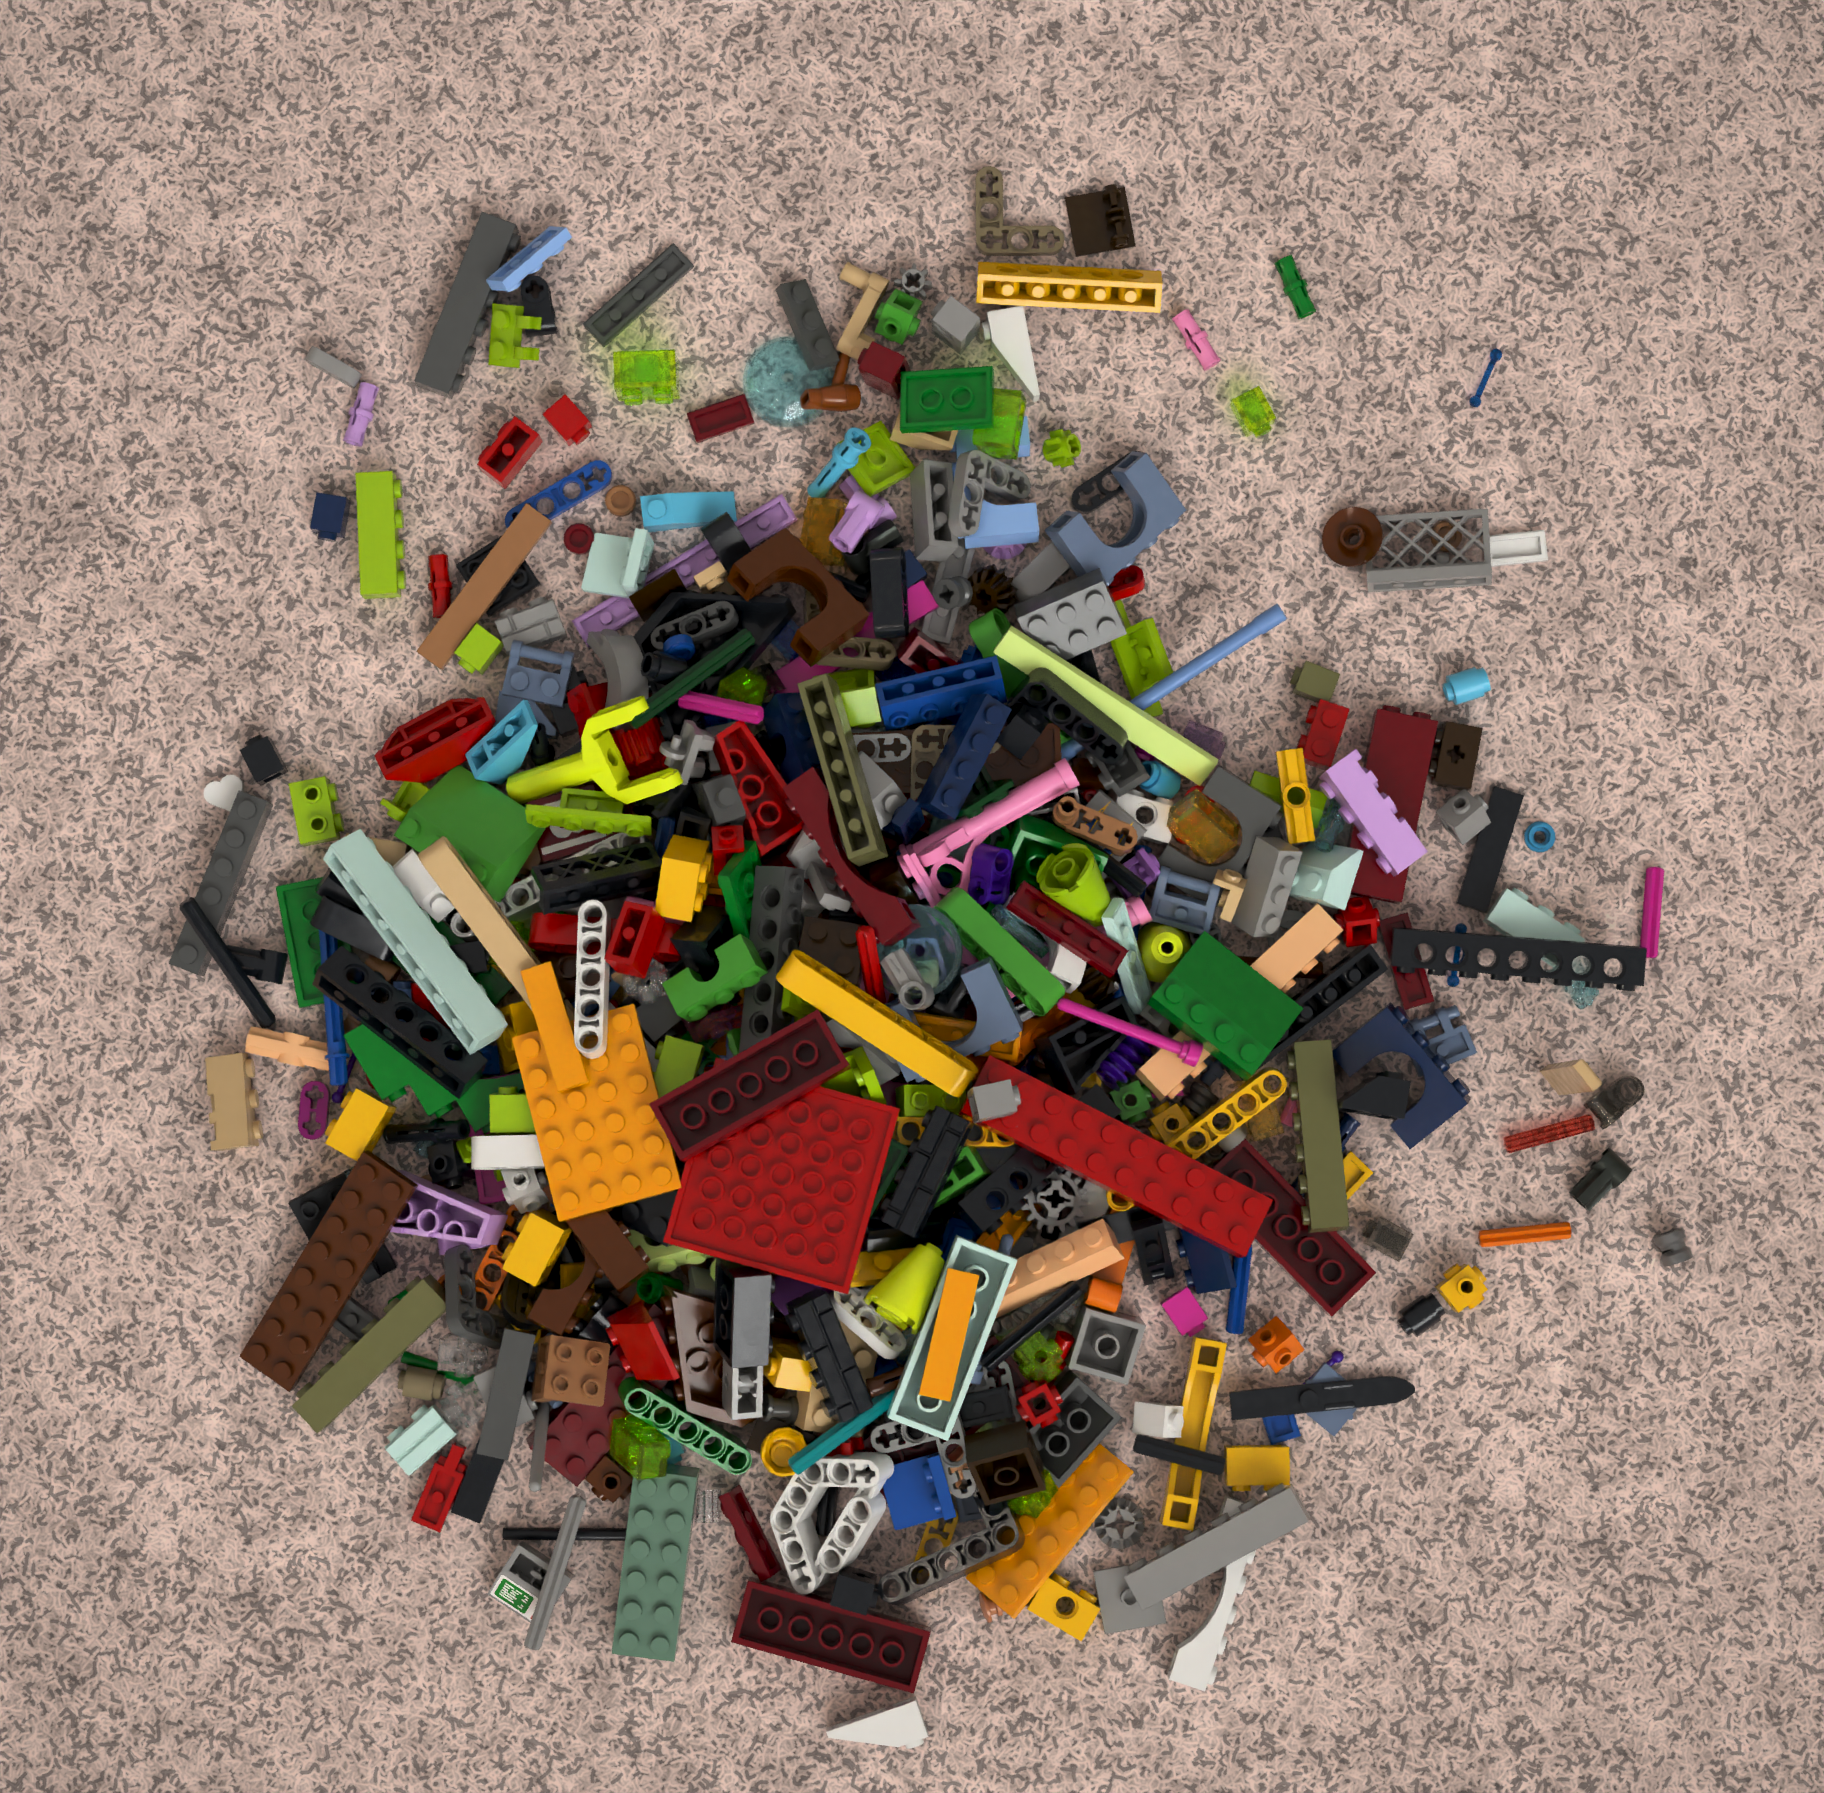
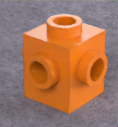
M1277 1316L1258 1329L1248 1339L1255 1349L1251 1353L1252 1356L1263 1368L1268 1364L1276 1374L1305 1350L1294 1334Z

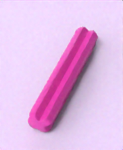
M689 691L679 698L678 701L680 708L743 722L759 724L764 719V709L761 706Z
M1649 867L1646 869L1640 947L1647 948L1646 958H1656L1658 955L1664 869L1660 867Z

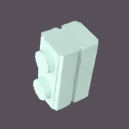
M424 1404L411 1416L414 1420L412 1424L406 1429L400 1425L387 1437L390 1443L384 1447L385 1450L408 1476L413 1474L459 1433L436 1404L432 1405L429 1409Z

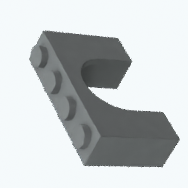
M1218 765L1201 793L1224 806L1237 817L1242 829L1240 847L1226 861L1208 864L1194 859L1169 843L1158 859L1160 864L1159 870H1161L1163 865L1172 868L1171 871L1213 882L1218 869L1223 871L1230 869L1240 873L1243 878L1248 865L1245 862L1251 855L1256 836H1263L1268 827L1274 830L1282 818L1283 813L1279 811L1282 807L1281 803L1221 765ZM1176 886L1191 897L1207 902L1208 894ZM1223 887L1221 888V892H1220V895H1219V898H1218L1217 906H1218L1219 900H1220V898H1221L1222 892H1223V890L1225 889V888H1223Z

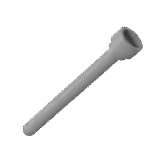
M538 1402L529 1488L533 1492L539 1491L542 1487L550 1404L548 1402Z

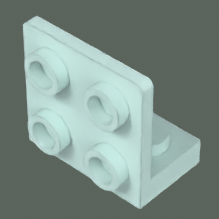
M635 528L633 538L595 533L581 586L582 590L589 593L629 599V596L644 588L654 547V542L648 530Z

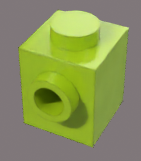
M476 623L454 652L460 658L457 664L471 674L476 670L483 675L504 645L498 638Z

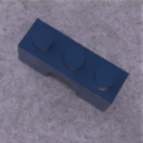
M800 693L775 694L764 708L763 722L770 740H785L786 755L779 767L783 779L788 785L811 767L820 770L822 768Z

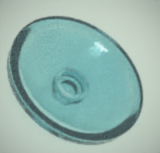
M779 337L762 344L750 356L743 373V390L750 408L762 420L779 427H798L815 420L824 411L819 409H802L800 396L806 389L831 385L834 374L832 367L809 371L796 338ZM785 373H791L794 378L791 382H784L782 376Z
M909 904L921 926L892 947L881 945V943L876 944L879 962L890 953L900 948H905L924 981L933 988L934 995H936L952 983L960 969L962 961L961 938L955 925L941 911L927 905ZM918 945H922L925 949L922 957L916 954L915 950ZM880 964L884 988L899 996ZM918 987L912 990L911 999H922V992Z

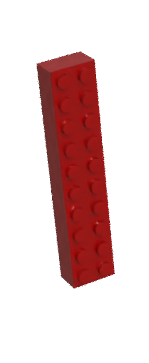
M991 1055L985 1059L972 1087L1011 1079L1012 1086L1017 1085L1019 1089L1021 1104L1017 1107L1018 1111L1010 1116L982 1121L976 1124L1238 1258L1246 1257L1273 1199ZM967 1095L958 1115L973 1122Z

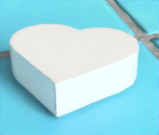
M226 775L220 782L214 781L206 785L203 793L204 798L208 803L230 812L238 791L244 792V783L236 775Z

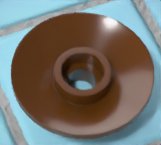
M1348 507L1335 513L1327 521L1322 534L1323 548L1328 557L1333 562L1345 567H1356L1370 561L1378 553L1383 540V529L1378 518L1369 510L1361 507ZM1353 536H1360L1357 544H1350V539Z

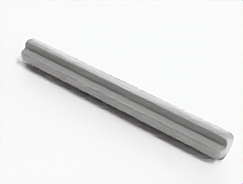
M572 1495L569 1498L524 1642V1646L532 1650H539L542 1646L586 1506V1499L576 1495Z

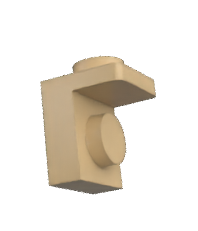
M720 561L693 576L701 593L712 594L714 591L724 592L728 595L736 593V590L726 580L728 576Z
M1218 869L1213 884L1225 888L1218 903V906L1223 908L1220 918L1232 922L1247 879L1242 878L1240 873L1230 869H1225L1224 871Z

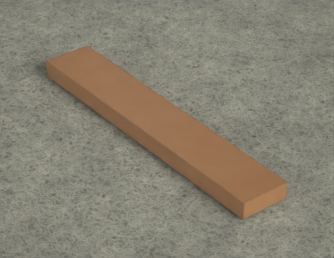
M526 503L416 652L440 670H443L454 656L456 649L475 624L480 621L550 527L552 521Z

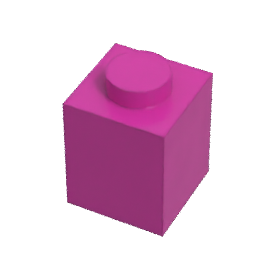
M1187 1286L1160 1302L1180 1335L1183 1336L1187 1333L1191 1337L1205 1328L1203 1322L1208 1317Z

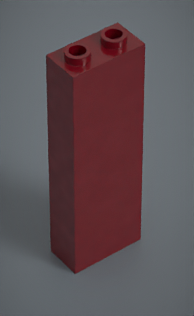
M1383 705L1382 709L1377 708L1373 714L1363 767L1371 770L1378 779V792H1384L1396 805L1398 812L1394 815L1397 819L1403 817L1416 834L1438 721L1431 720V715L1427 713L1413 712L1412 715L1400 713L1401 709L1398 707ZM1352 822L1347 847L1364 852L1350 894L1394 904L1402 903L1409 866L1396 876H1393L1391 872L1386 874L1377 864L1376 859L1378 855L1372 847L1367 849L1357 837V834L1360 832Z

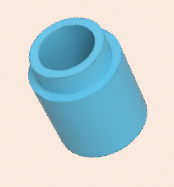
M1472 667L1446 676V683L1442 684L1445 698L1447 701L1452 700L1455 705L1483 697L1485 692L1491 690L1487 673L1483 667L1479 669Z

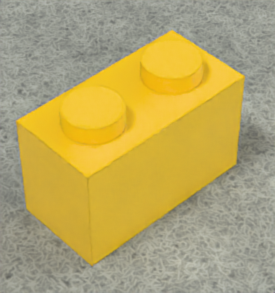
M1224 1445L1225 1484L1232 1486V1491H1251V1485H1263L1264 1491L1280 1483L1290 1485L1289 1446Z

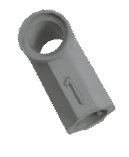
M900 948L890 953L880 961L881 966L897 990L903 1007L909 1010H924L933 1003V988L924 981L905 948ZM915 987H918L922 992V999L918 1004H915L911 999V992Z

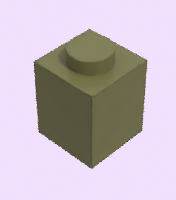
M1305 661L1302 668L1296 666L1290 684L1295 686L1292 693L1314 702H1318L1320 699L1330 702L1340 674Z

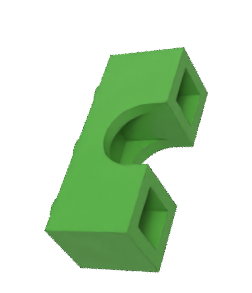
M738 934L715 949L714 952L719 960V969L717 974L709 981L704 982L699 973L687 967L662 983L676 1014L689 1022L700 1020L716 1005L730 1001L738 991L757 984L760 981V977L767 974L768 971L753 941L742 934Z

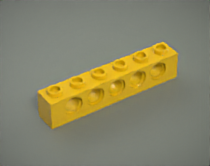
M978 262L976 303L1160 313L1163 285L1162 272Z

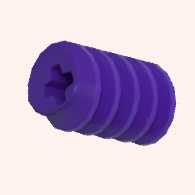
M1127 1036L1100 1063V1067L1095 1073L1106 1086L1115 1091H1120L1116 1081L1118 1080L1124 1084L1128 1082L1124 1072L1135 1075L1137 1071L1132 1064L1136 1063L1139 1066H1143L1145 1063L1140 1055L1143 1054L1147 1057L1153 1055L1148 1046L1151 1045L1157 1049L1160 1047Z

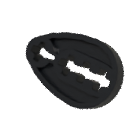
M556 1264L547 1281L536 1286L533 1298L535 1302L543 1289H561L560 1273ZM508 1272L500 1297V1308L503 1316L510 1324L522 1330L535 1331L543 1329L526 1319L524 1314L528 1304L526 1299L529 1293V1283Z

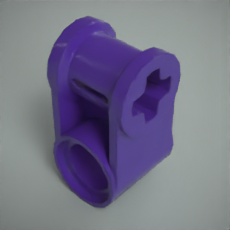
M986 843L979 844L974 849L968 894L979 905H984L987 902L1004 904L1008 900L1011 871L1014 864L1012 852L1008 849ZM993 891H1001V893L996 894Z

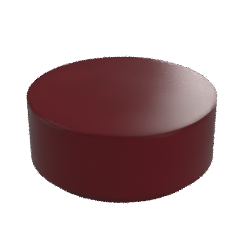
M582 523L569 526L564 533L566 548L576 555H583L590 551L591 544L594 541V533L591 528Z

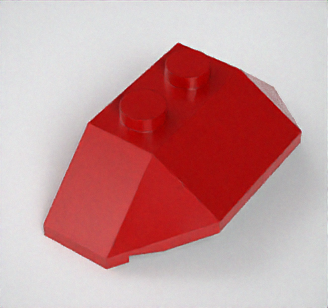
M477 697L476 699H450L397 727L386 740L382 749L378 750L374 756L386 780L426 783L467 761L465 754L493 728L496 720L484 697Z

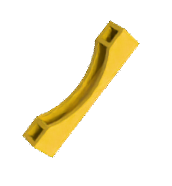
M1193 1336L1180 1405L1184 1406V1424L1181 1430V1438H1174V1444L1205 1452L1227 1343ZM1170 1462L1160 1516V1523L1162 1525L1193 1531L1199 1501L1201 1470Z

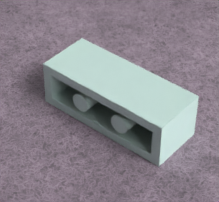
M1516 888L1512 890L1504 889L1483 920V922L1504 936L1584 942L1586 940L1579 935L1581 931L1568 922L1561 924L1553 918L1555 914L1542 905L1535 907L1527 901L1529 897ZM1548 953L1541 958V960L1553 968L1556 966L1557 959L1554 954Z

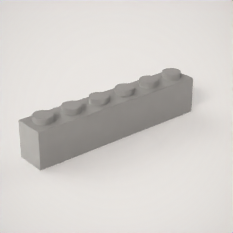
M1280 1483L1267 1490L1268 1497L1257 1502L1255 1498H1252L1238 1506L1240 1512L1229 1517L1228 1513H1224L1211 1521V1528L1203 1532L1200 1528L1194 1529L1183 1536L1185 1542L1175 1547L1171 1542L1156 1550L1155 1552L1158 1556L1148 1562L1143 1557L1128 1566L1130 1571L1127 1572L1124 1578L1142 1611L1307 1523L1310 1520V1515L1294 1486L1290 1484L1284 1487L1283 1483Z

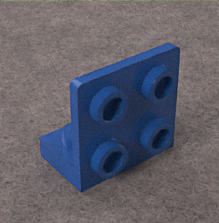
M939 1452L894 1464V1472L886 1480L883 1489L895 1530H901L943 1517L944 1520L957 1517Z

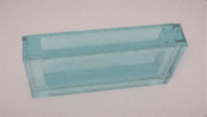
M997 904L990 911L1002 928L1041 959L1049 952V948L1041 937L1001 904Z

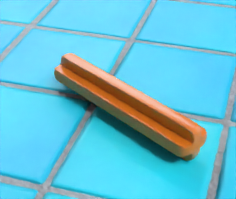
M1568 1222L1481 1230L1479 1231L1478 1239L1481 1247L1571 1238V1226Z

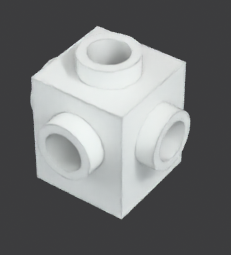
M538 1169L501 1170L506 1184L502 1191L509 1206L514 1204L519 1212L523 1214L535 1211L541 1205L549 1202V1199L542 1190L549 1184L543 1171L539 1172Z

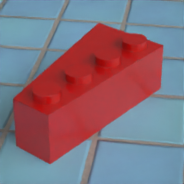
M738 720L714 737L713 751L722 774H731L746 812V818L743 823L744 834L747 841H756L761 859L802 831L801 825L804 822L798 813L794 814L785 802V799L788 797L783 790L787 785L745 722Z

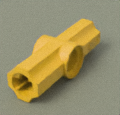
M1303 748L1276 751L1281 790L1280 800L1283 804L1287 841L1289 844L1315 841L1310 806L1311 794L1307 784ZM1293 787L1300 789L1303 793V801L1299 805H1293L1288 801L1287 793Z

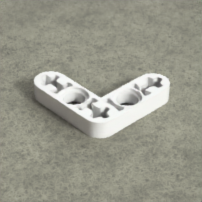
M874 1285L862 1286L863 1289L852 1287L849 1290V1294L832 1290L829 1298L838 1319L880 1356L889 1360L894 1359L905 1349L906 1338L904 1334L891 1322L875 1312L876 1309L870 1304L868 1306L863 1300ZM860 1316L869 1319L872 1328L866 1327L861 1322Z

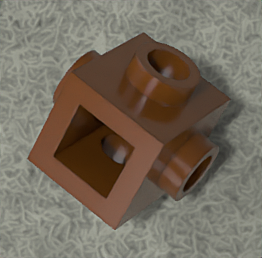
M608 1451L585 1477V1480L593 1486L591 1490L602 1501L608 1499L614 1503L619 1497L624 1500L631 1493L632 1470L634 1467L624 1457L619 1456L617 1458ZM608 1477H615L617 1480L611 1481Z

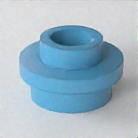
M1538 821L1530 824L1524 833L1526 846L1538 853L1549 850L1555 842L1554 829L1546 822ZM1537 831L1542 832L1545 836V840L1542 843H1538L1534 839V834Z

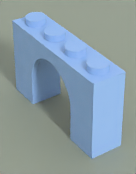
M1027 416L994 419V428L958 430L953 448L950 453L956 452V462L952 463L953 481L957 459L961 453L979 450L995 459L1030 456ZM965 486L964 493L967 500L970 501L971 492L970 489L967 486ZM983 499L977 532L961 537L964 538L965 549L1039 542L1036 502L996 505Z

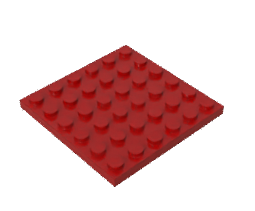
M716 1057L713 1068L726 1060ZM819 1086L690 1158L685 1163L680 1181L682 1188H678L663 1242L849 1294L900 1108Z

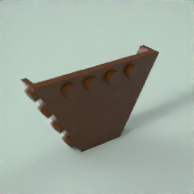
M663 1285L665 1296L661 1297L660 1301L663 1314L668 1317V1325L664 1327L666 1341L668 1345L671 1344L672 1348L670 1357L680 1378L676 1379V1383L672 1384L675 1401L680 1402L689 1413L743 1428L748 1423L755 1421L757 1418L731 1420L722 1406L723 1357L713 1346L714 1300ZM774 1318V1322L770 1324L771 1337L798 1340L800 1342L797 1332H792L786 1321ZM763 1374V1395L768 1393L775 1398H782L788 1389L774 1387Z

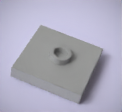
M1130 1564L1093 1571L1099 1606L1101 1608L1104 1634L1166 1623L1163 1601L1142 1611L1124 1578L1127 1572L1130 1571L1128 1567Z

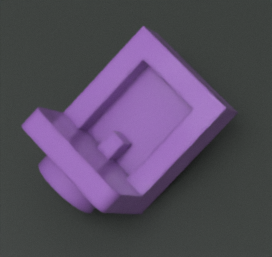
M1143 847L1137 850L1134 857L1122 864L1146 882L1147 887L1156 882L1160 874V864L1157 858L1152 853L1147 854ZM1111 878L1125 899L1133 896Z

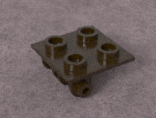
M1116 184L1105 186L1104 191L1065 197L1075 257L1136 247L1125 187L1117 188Z

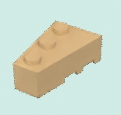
M248 1053L205 1058L207 1095L211 1098L212 1113H209V1123L214 1124L216 1138L215 1141H210L211 1151L259 1146L258 1139L263 1138V1128L261 1121L256 1120L254 1108H259V1096L256 1089L252 1090L251 1077H255L253 1059H248Z

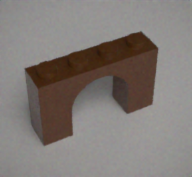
M786 527L736 561L726 579L746 601H749L770 585L778 582L798 584L815 597L820 613L798 628L790 643V647L810 667L859 633L870 615L864 605L857 601L844 588L842 582L835 579L823 566L822 562L814 557L802 545L800 539L794 536Z

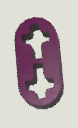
M310 1081L301 1090L298 1130L306 1139L315 1140L323 1137L328 1127L330 1090L323 1082ZM314 1086H318V1090L324 1092L323 1098L317 1100L316 1109H312L313 1099L307 1096L308 1091L314 1090ZM312 1112H316V1122L321 1123V1128L315 1130L314 1135L310 1134V1129L305 1128V1122L311 1121Z

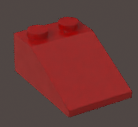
M641 1301L607 1317L610 1327L605 1330L613 1346L620 1345L624 1354L619 1356V1359L627 1374L633 1372L637 1380H676L680 1378L654 1321Z

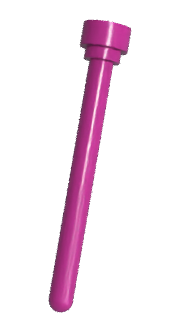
M1061 998L1057 1002L1059 1010L1178 1054L1177 1058L1182 1059V1063L1192 1067L1196 1066L1202 1053L1203 1043L1190 1039V1041L1183 1040V1042L1066 998Z

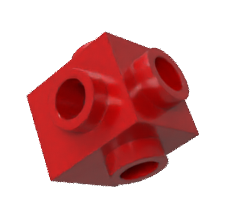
M1368 897L1348 899L1346 909H1338V914L1333 915V920L1343 929L1341 935L1346 947L1377 943V927L1380 926L1378 909L1372 907Z
M1035 1380L1021 1388L1023 1395L1018 1397L1021 1404L1015 1407L1022 1420L1026 1422L1030 1420L1033 1427L1040 1424L1041 1428L1058 1420L1056 1414L1061 1412L1058 1404L1062 1403L1063 1400L1055 1385L1049 1388L1046 1382L1040 1385ZM1038 1397L1043 1398L1046 1402L1045 1407L1040 1410L1033 1406V1401Z

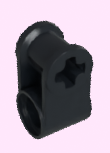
M539 276L527 277L521 285L524 306L523 315L542 317L541 330L525 329L527 338L557 334L558 331L554 319L556 318L555 310L552 305L551 291L547 282ZM534 285H538L540 290H543L539 292L538 298H534L531 293H528L533 291Z

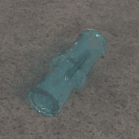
M1334 797L1330 801L1327 812L1322 815L1319 821L1320 830L1314 841L1315 848L1325 853L1333 850L1337 835L1342 832L1345 825L1338 811L1341 806Z

